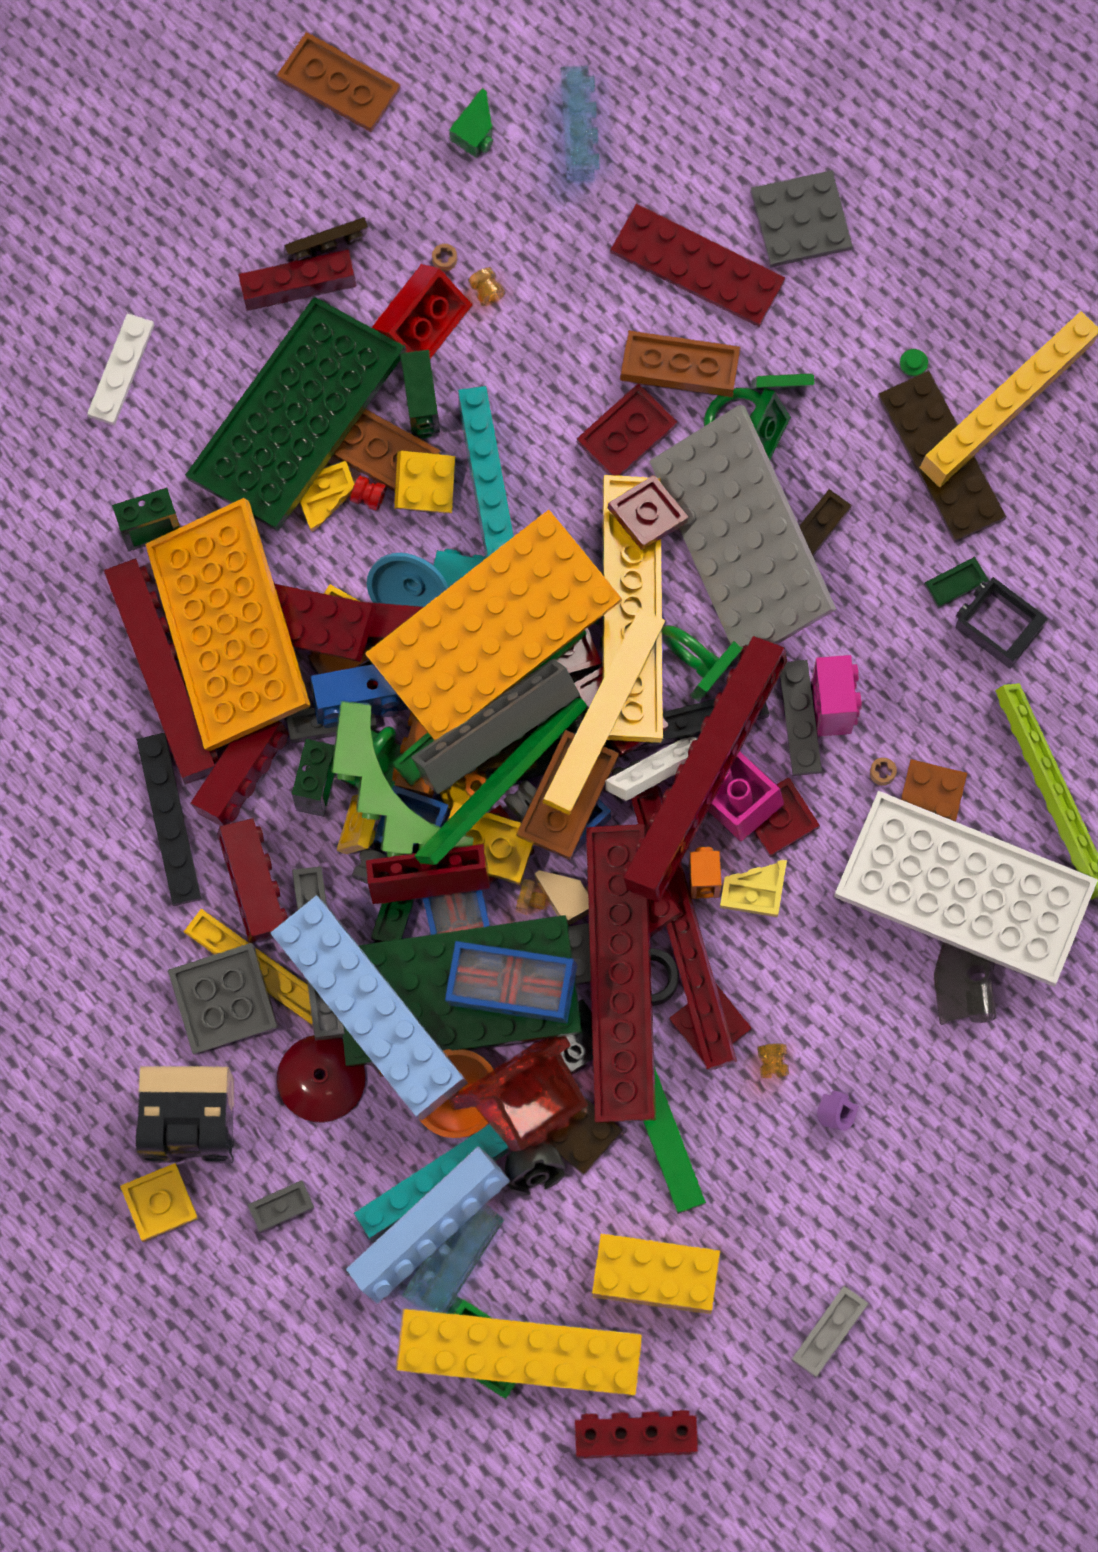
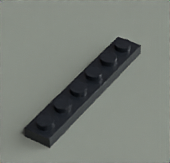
M165 732L136 739L172 905L178 906L202 900Z

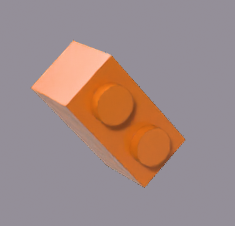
M712 847L696 848L695 852H690L688 864L691 898H719L721 891L720 851H713Z

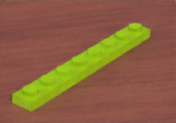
M1020 683L1002 685L995 690L999 699V705L1008 718L1011 731L1019 742L1025 761L1030 766L1035 784L1041 790L1046 801L1047 810L1052 815L1057 825L1059 836L1068 849L1071 862L1078 872L1098 879V852ZM1098 881L1090 900L1098 899Z

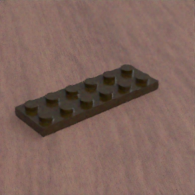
M926 371L878 393V398L954 543L1006 520L1007 516L975 456L941 487L920 469L925 455L958 426L930 371Z

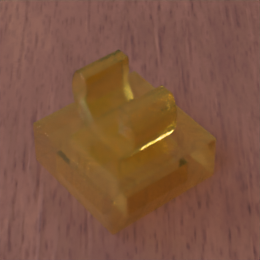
M523 880L515 912L527 915L529 906L540 910L544 909L547 895L533 892L535 888L534 881Z

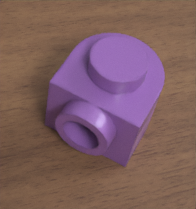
M832 1091L831 1095L823 1094L817 1110L818 1120L824 1127L843 1131L848 1130L854 1123L859 1106L848 1101L849 1096L844 1093Z

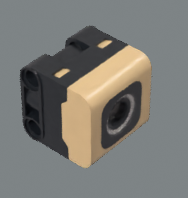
M141 1066L139 1074L136 1152L142 1162L171 1163L173 1156L201 1157L205 1163H233L234 1078L229 1067Z

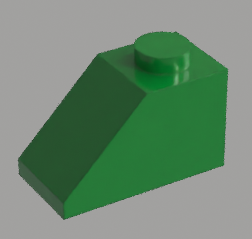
M481 88L449 129V140L475 158L481 152L486 153L494 142V139H492L493 130L487 91Z

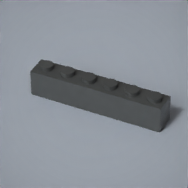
M553 658L469 720L420 750L411 759L425 784L439 794L452 787L457 780L466 774L474 772L480 764L489 758L498 755L503 748L513 741L521 739L533 727L544 723L556 711L570 705L572 700L577 698L580 693L567 668Z

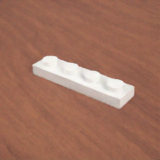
M127 313L87 413L89 418L115 426L154 328L153 321Z
M688 737L681 739L605 780L606 791L627 801L675 775L679 765L684 764L688 758L690 744L693 740H697V738Z

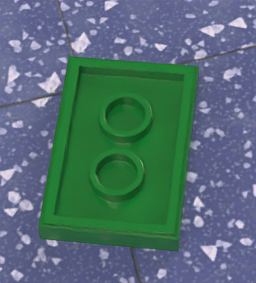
M813 373L756 376L751 380L752 390L765 388H807L815 385Z

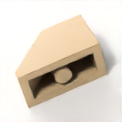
M541 870L535 873V880L556 915L567 916L568 926L589 915L588 886L584 887L580 880Z

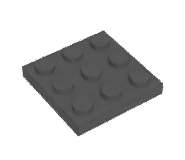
M833 170L751 188V195L770 268L852 250L853 245Z
M253 943L168 969L193 1055L279 1028Z

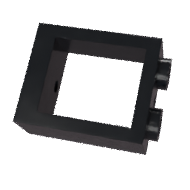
M992 577L987 584L983 581L973 593V596L976 597L970 605L965 603L957 612L955 617L958 618L955 628L1011 669L1045 627L1048 618ZM991 594L1029 622L1028 626L1007 651L969 623Z

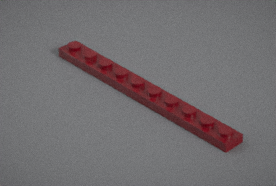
M657 785L631 799L638 824H645L647 832L652 815L655 812L658 813L662 806L663 795L661 788ZM680 862L667 888L684 914L668 924L667 930L707 1070L712 1071L737 1062V1058L683 866Z

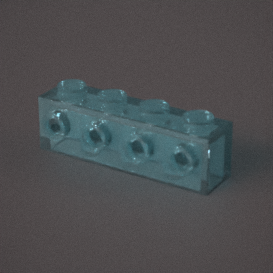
M589 65L561 67L567 183L594 182L595 170H600L599 153H594L593 144H598V127H592V118H597L596 101H591L590 93L595 92V76H589Z
M485 1204L438 1247L432 1255L423 1261L401 1296L421 1311L446 1313L505 1219Z

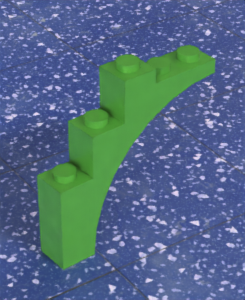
M340 701L331 771L332 773H337V779L355 781V776H360L356 810L357 812H362V818L379 820L380 815H385L381 850L387 851V857L412 854L413 843H418V849H421L441 827L426 821L408 808L394 793L382 774L374 752L371 735V705ZM464 835L453 848L473 845L474 838Z

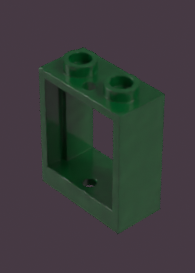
M429 350L400 353L411 433L414 436L418 435V438L421 439L431 438L435 433L440 432Z
M167 487L112 505L128 552L145 547L146 543L180 528ZM144 501L145 505L139 506V502Z
M305 739L292 790L296 811L325 817L336 774L331 771L334 745Z

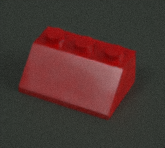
M420 264L371 328L404 345L407 352L429 350L431 359L473 304L440 268Z

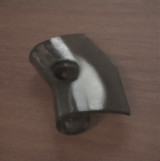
M945 942L942 943L934 970V985L940 1025L968 1017L975 1023H985L996 1019L997 1014L992 985V973L995 963ZM976 973L985 974L984 978L979 981L971 980V977Z

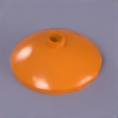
M465 1049L443 1050L468 1083L454 1097H450L422 1121L420 1120V1122L430 1131L443 1137H467L483 1129L493 1118L500 1099L498 1078L491 1065L480 1055Z

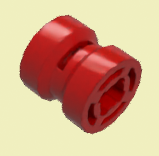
M359 475L353 486L350 502L358 505L364 502L369 509L377 512L386 495L387 485L380 482L370 484L369 478Z

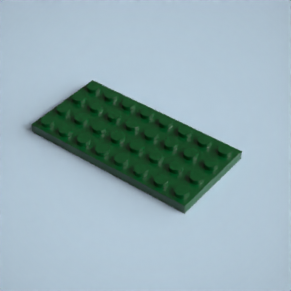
M314 296L185 474L187 480L229 504L242 498L247 499L254 518L279 531L400 362V353L407 352L405 346Z
M566 915L358 945L442 1051L447 1049L471 1050L582 1033L576 981L573 988L568 1023L451 1006L445 1000L456 941L573 959ZM344 1027L345 1034H342L346 1066L354 1067L374 1064Z

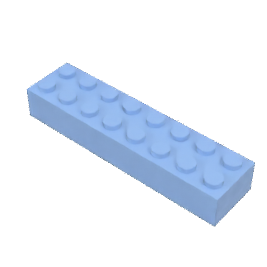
M317 895L271 932V935L417 1118L422 1121L468 1083Z

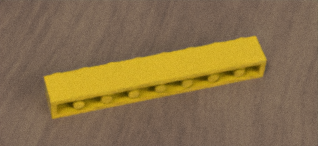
M1080 311L926 454L920 469L941 487L1095 343L1098 337V327Z

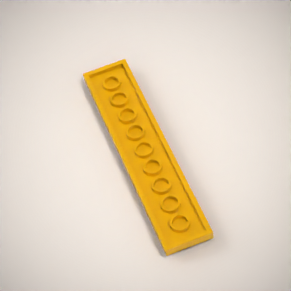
M604 475L602 480L603 576L622 598L619 604L603 615V679L638 609H642L662 619L661 539L641 550L607 508L610 501L648 479V477ZM662 630L607 740L662 742Z

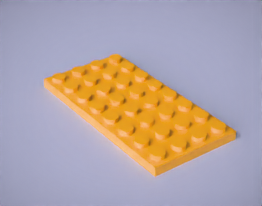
M242 498L145 544L204 749L212 751L311 706L252 509L247 499Z
M548 509L365 654L435 741L445 733L469 720L520 682L619 604L622 598Z

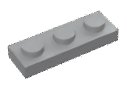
M843 1286L791 1360L816 1378L864 1311L868 1302L846 1286Z

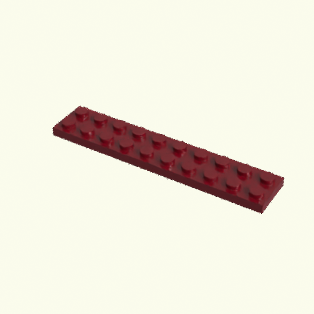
M645 824L586 827L596 1123L656 1120L649 899L628 891L622 877L625 865L628 861L632 862L636 854V846L639 839L647 834Z

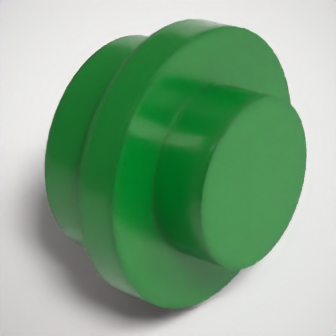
M909 349L901 355L900 368L908 376H918L926 371L928 358L919 349Z

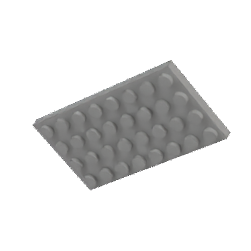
M738 405L650 460L656 477L661 478V484L689 517L687 523L679 527L730 644L734 641L743 648L744 645L749 644L753 636L779 644L837 610L744 405ZM739 652V654L736 656L738 662L740 661V660H739L740 652Z

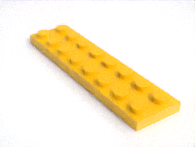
M402 1309L395 1370L636 1395L642 1334Z

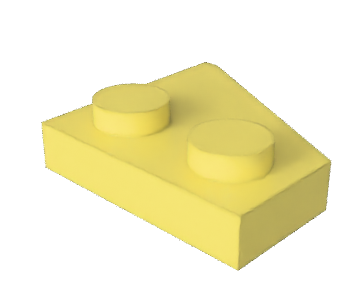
M780 860L769 866L757 867L742 874L737 873L725 877L720 908L778 917L787 860Z

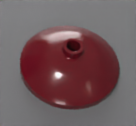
M314 1035L297 1041L286 1051L277 1071V1087L286 1107L296 1116L316 1123L335 1121L353 1110L362 1097L366 1082L364 1065L346 1066L343 1039L340 1038L315 1041ZM318 1070L326 1073L325 1077L321 1080H317L314 1077Z

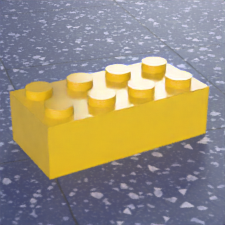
M600 1233L592 1297L711 1314L720 1250Z

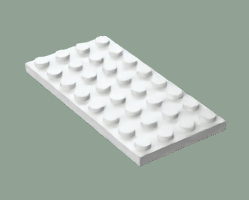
M878 791L834 897L1055 987L1098 879Z

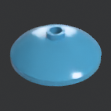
M391 553L379 558L373 564L367 576V591L372 603L425 607L448 589L444 577L432 564L408 553Z

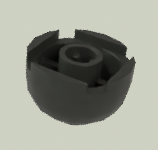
M526 1139L517 1144L508 1155L504 1168L505 1175L510 1180L508 1182L510 1190L516 1195H531L528 1189L545 1183L544 1189L553 1187L564 1178L565 1172L563 1169H566L562 1157L555 1147L547 1142L533 1141L532 1139Z

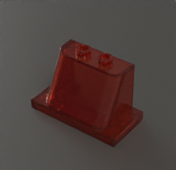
M566 1035L536 1041L448 1099L453 1110L475 1107L513 1152L521 1151L530 1144L535 1146L545 1141L548 1132L564 1128L570 1123L568 1120L570 1117L588 1106L560 1054L571 1046Z

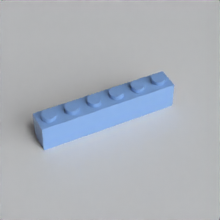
M477 1147L346 1270L360 1290L378 1304L466 1221L475 1215L494 1195L499 1193L510 1180L497 1163L480 1147Z

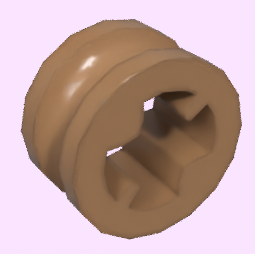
M444 243L437 245L432 252L433 265L442 271L452 270L457 263L455 248ZM442 252H447L448 256L452 255V257L448 258L447 263H442V259L437 260V258L441 257Z
M888 758L876 759L870 768L872 781L882 786L890 784L897 773L895 763ZM881 765H886L887 771L891 772V775L886 774L885 778H880V774L875 771V768L878 767L880 769Z

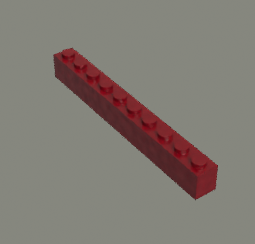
M755 636L752 637L748 645L743 646L737 667L730 670L724 691L717 694L711 715L706 716L703 720L701 734L697 740H693L690 744L687 760L684 764L679 765L675 774V782L671 788L666 789L659 812H655L652 815L646 836H642L639 839L632 862L628 861L624 867L622 877L628 891L655 902H660L787 663L785 647Z

